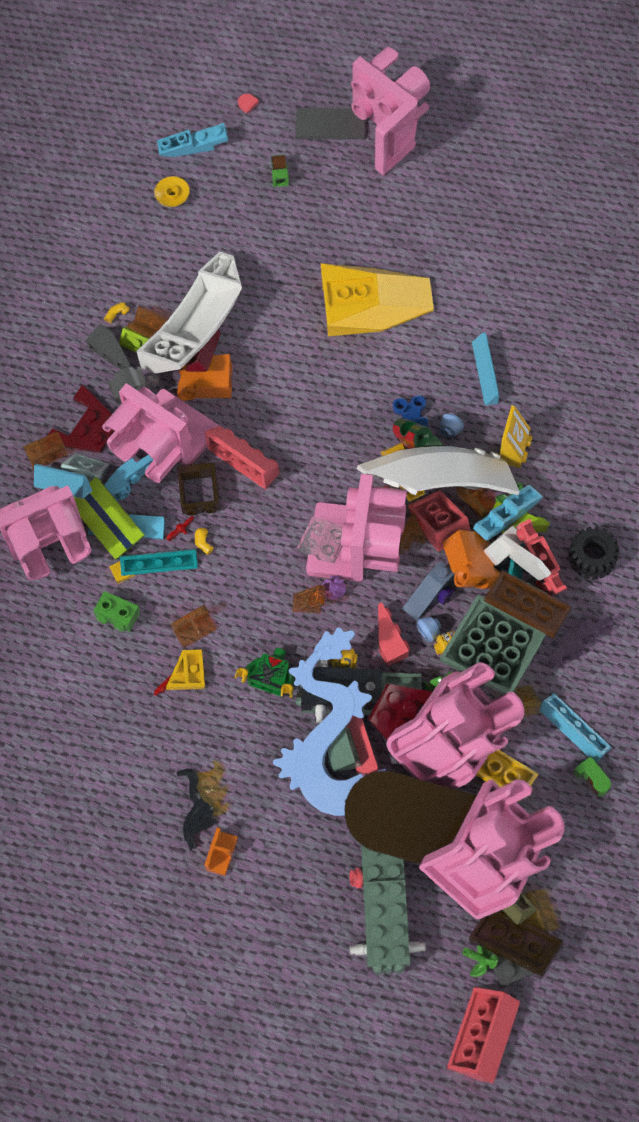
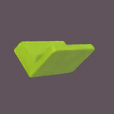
M131 324L123 328L119 345L137 353V350L154 333Z

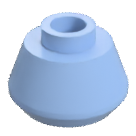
M451 413L444 414L440 423L441 433L445 437H454L464 430V424L458 416Z
M420 618L417 622V628L427 642H434L440 634V628H442L437 618Z

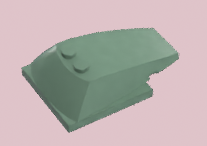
M477 595L439 661L460 672L477 663L487 664L494 670L495 676L490 681L484 683V685L504 695L515 691L545 639L546 634L484 602V597Z

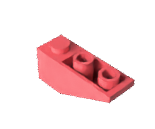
M381 602L378 604L379 653L386 666L389 667L408 658L410 647L406 640H402L400 636L401 630L397 623L393 624L389 608H385Z

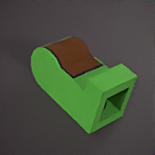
M285 154L271 156L273 187L289 186ZM285 179L284 182H277L276 180Z
M591 756L574 769L573 773L579 779L583 776L591 785L595 795L604 796L608 793L611 782Z

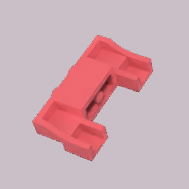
M528 519L516 527V534L519 540L525 543L522 548L539 558L551 572L548 577L539 581H545L543 585L548 593H551L552 596L567 590L566 585H563L558 572L561 569L543 535L538 537L539 535L535 532L531 519Z

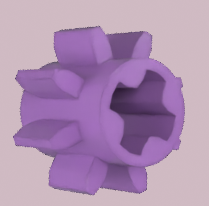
M331 575L330 579H326L323 582L322 591L325 594L324 596L329 597L331 600H337L338 597H342L345 594L346 585L343 579H339V576Z

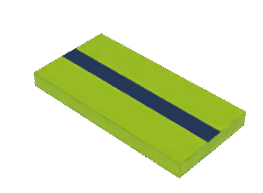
M95 477L89 483L92 492L83 499L74 497L82 520L114 559L117 560L120 555L128 551L145 534L100 479Z

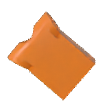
M230 354L213 355L209 369L206 372H186L185 367L187 363L181 369H178L181 377L178 382L177 398L180 400L232 398L233 366Z
M458 530L442 542L452 573H455L454 582L457 587H475L479 589H490L500 573L494 568V563L483 551L490 545L489 540L486 541L476 531Z

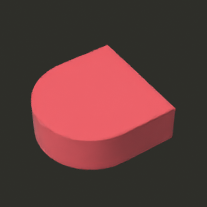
M243 94L238 99L239 108L247 114L259 103V100L251 94Z

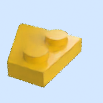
M182 650L166 690L204 689L202 650Z

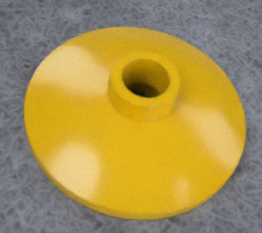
M175 176L160 180L154 191L157 201L167 207L183 204L188 199L190 192L186 181Z

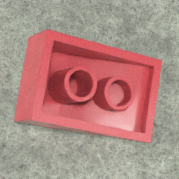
M441 490L407 505L424 535L438 552L444 549L442 542L458 530L470 531L468 518Z

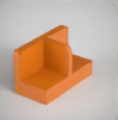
M216 828L204 865L206 871L226 876L238 836L224 833L221 828Z

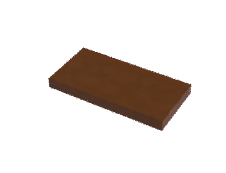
M504 571L500 573L484 598V602L552 638L555 637L572 609L571 606Z

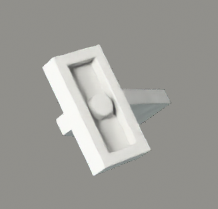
M514 526L508 528L483 550L495 566L508 556L537 580L544 579L551 574L539 558L520 546L524 541L519 540Z

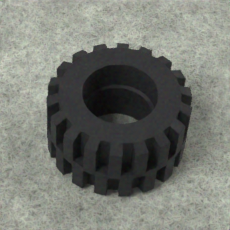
M590 526L587 527L586 531L582 529L579 531V534L576 533L569 550V563L572 564L573 570L578 569V575L581 576L583 573L585 574L584 578L588 579L589 576H592L593 580L597 579L598 575H600V578H604L606 573L609 575L612 569H614L619 555V545H617V539H613L614 535L611 532L609 534L606 533L607 529L599 530L597 526H595V529H592ZM595 546L600 548L605 556L600 559H592L584 553L583 549Z

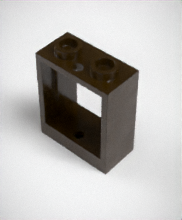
M215 462L177 466L182 514L194 516L200 512L211 514L220 510ZM212 477L214 501L186 504L184 480Z

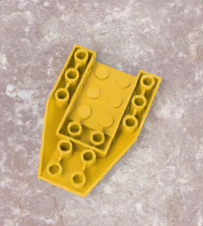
M321 263V279L328 337L382 332L434 311L430 278L377 268Z

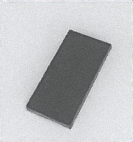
M297 108L296 139H365V120L358 118L352 108Z

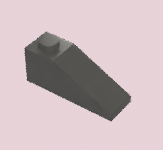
M99 324L86 339L88 349L120 370L131 367L113 331Z

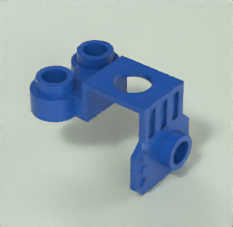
M414 396L411 399V403H407L403 398L394 400L393 411L396 414L428 427V418L420 417L421 411L426 407V400L423 396Z

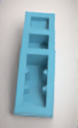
M528 485L519 490V495L512 494L505 498L503 504L491 510L486 518L475 523L473 529L487 541L528 512L543 496L531 485Z

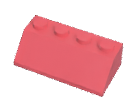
M218 426L205 432L207 449L265 490L279 475V465L276 461L266 458L259 449H253L244 439L237 438L230 429Z
M474 987L447 1069L479 1081L494 1084L520 1001L505 992Z

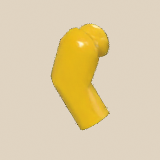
M124 302L112 306L104 320L112 323L119 312L123 315L127 314L129 306Z
M204 527L198 528L195 531V545L209 555L214 548L206 542L208 531Z

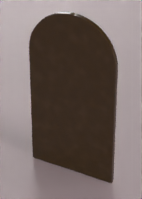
M377 771L365 775L352 786L345 799L344 817L349 832L363 847L377 853L421 864L426 855L454 842L477 796L391 771Z

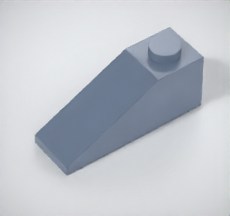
M440 561L425 577L402 610L417 621L438 599V594L443 589L446 590L454 582L455 573H452V570Z

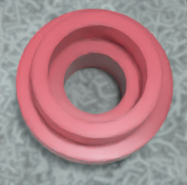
M358 867L350 871V884L352 887L362 888L363 871Z

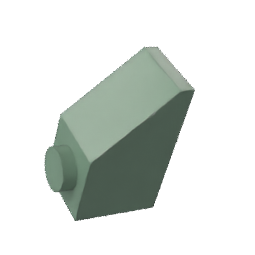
M345 727L328 750L330 758L328 759V765L331 770L338 774L362 766L351 731Z

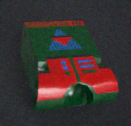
M399 418L393 424V433L402 442L405 450L419 447L444 446L432 434L431 430L424 425L407 418Z

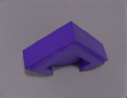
M450 586L447 587V590L443 589L438 594V602L444 605L455 593V590Z

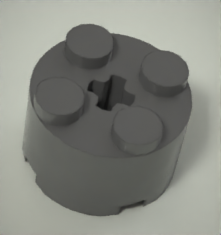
M138 366L137 369H133V367L124 368L113 374L114 379L110 380L109 378L107 381L116 403L120 405L122 403L119 391L126 383L137 391L141 387H146L150 390L149 384L141 368Z

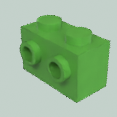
M105 591L93 610L97 621L102 624H107L108 622L121 632H124V630L130 632L140 614L138 605Z

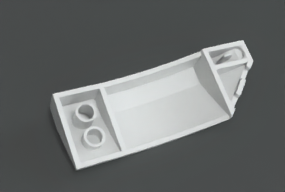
M218 252L198 271V277L179 307L167 322L137 350L141 369L153 373L181 369L214 335L232 309L242 290L233 255Z
M451 446L412 448L397 451L357 466V469L363 474L373 475V478L384 479V483L397 488L401 486L416 495L417 491L449 486L483 487L519 495L520 492L507 462L500 458L501 455L492 451L487 454L485 453L486 451L479 448L474 450Z

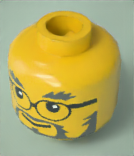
M351 648L350 650H342V659L328 660V663H332V668L355 669L358 654H355V650Z

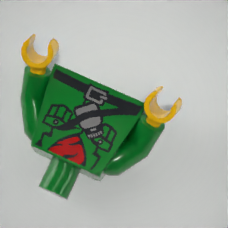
M275 648L273 656L262 654L260 658L254 659L244 668L236 670L234 678L242 677V683H245L248 677L249 686L283 697L284 694H290L289 698L293 697L295 677L289 673V669H291L289 662L283 660L286 651L281 648Z

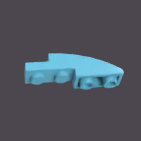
M222 123L194 133L186 130L159 139L157 144L160 156L177 157L214 150V145L227 142L229 139L226 126Z
M147 455L136 463L131 458L113 473L104 486L117 501L127 498L131 492L130 484H135L140 480L141 476L145 474V470L153 462V459L150 455Z

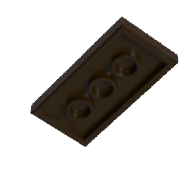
M501 910L481 918L469 937L470 942L541 977H544L563 946V940L524 921L517 925Z

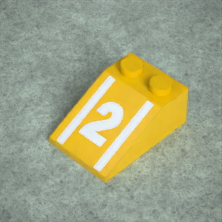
M512 405L502 437L500 458L505 460L509 466L521 468L522 462L526 463L528 452H525L526 446L530 447L533 436L529 435L531 429L517 408Z

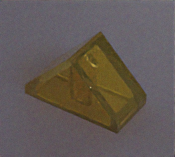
M532 686L516 688L514 693L523 703L524 717L539 714L541 702Z

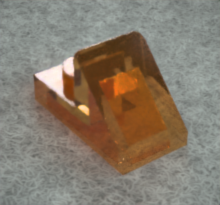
M411 514L400 537L399 554L404 555L406 550H410L413 541L425 545V535L414 514Z
M317 585L293 594L292 612L321 613V606L325 602V586Z

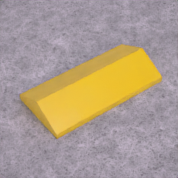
M501 750L489 754L476 776L484 781L492 779L500 787L515 780H523L532 786L539 775Z

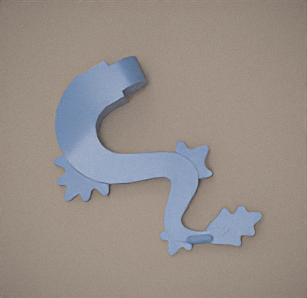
M337 628L333 635L327 631L324 632L322 639L316 645L311 656L306 661L301 660L299 667L289 669V673L296 678L294 685H302L309 693L330 701L333 704L332 712L307 736L304 742L295 738L293 741L294 750L282 748L281 753L283 757L273 760V764L282 769L279 773L280 778L291 777L290 789L294 790L300 787L303 795L312 806L323 813L335 816H344L345 799L350 789L359 779L368 774L361 773L344 781L335 779L325 766V755L328 748L349 724L353 716L358 718L364 717L362 708L372 700L371 695L359 691V684L356 681L346 687L338 683L316 681L313 677V669L319 660L342 659V650H350L352 648L350 641L354 638L355 632H343L341 628Z

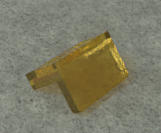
M545 889L531 890L523 894L537 908L524 922L545 932L560 929Z

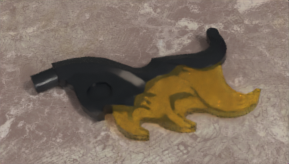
M214 760V768L209 772L197 773L192 769L177 771L178 777L187 776L189 778L190 800L194 803L183 824L184 840L187 841L190 850L197 848L194 839L195 835L198 832L211 828L216 823L212 817L224 814L228 808V803L220 806L221 800L226 795L227 786L222 790L218 788L219 781L223 776V768L220 763Z

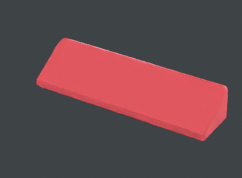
M353 716L346 727L351 731L362 765L356 768L357 774L377 772L379 769L363 720Z

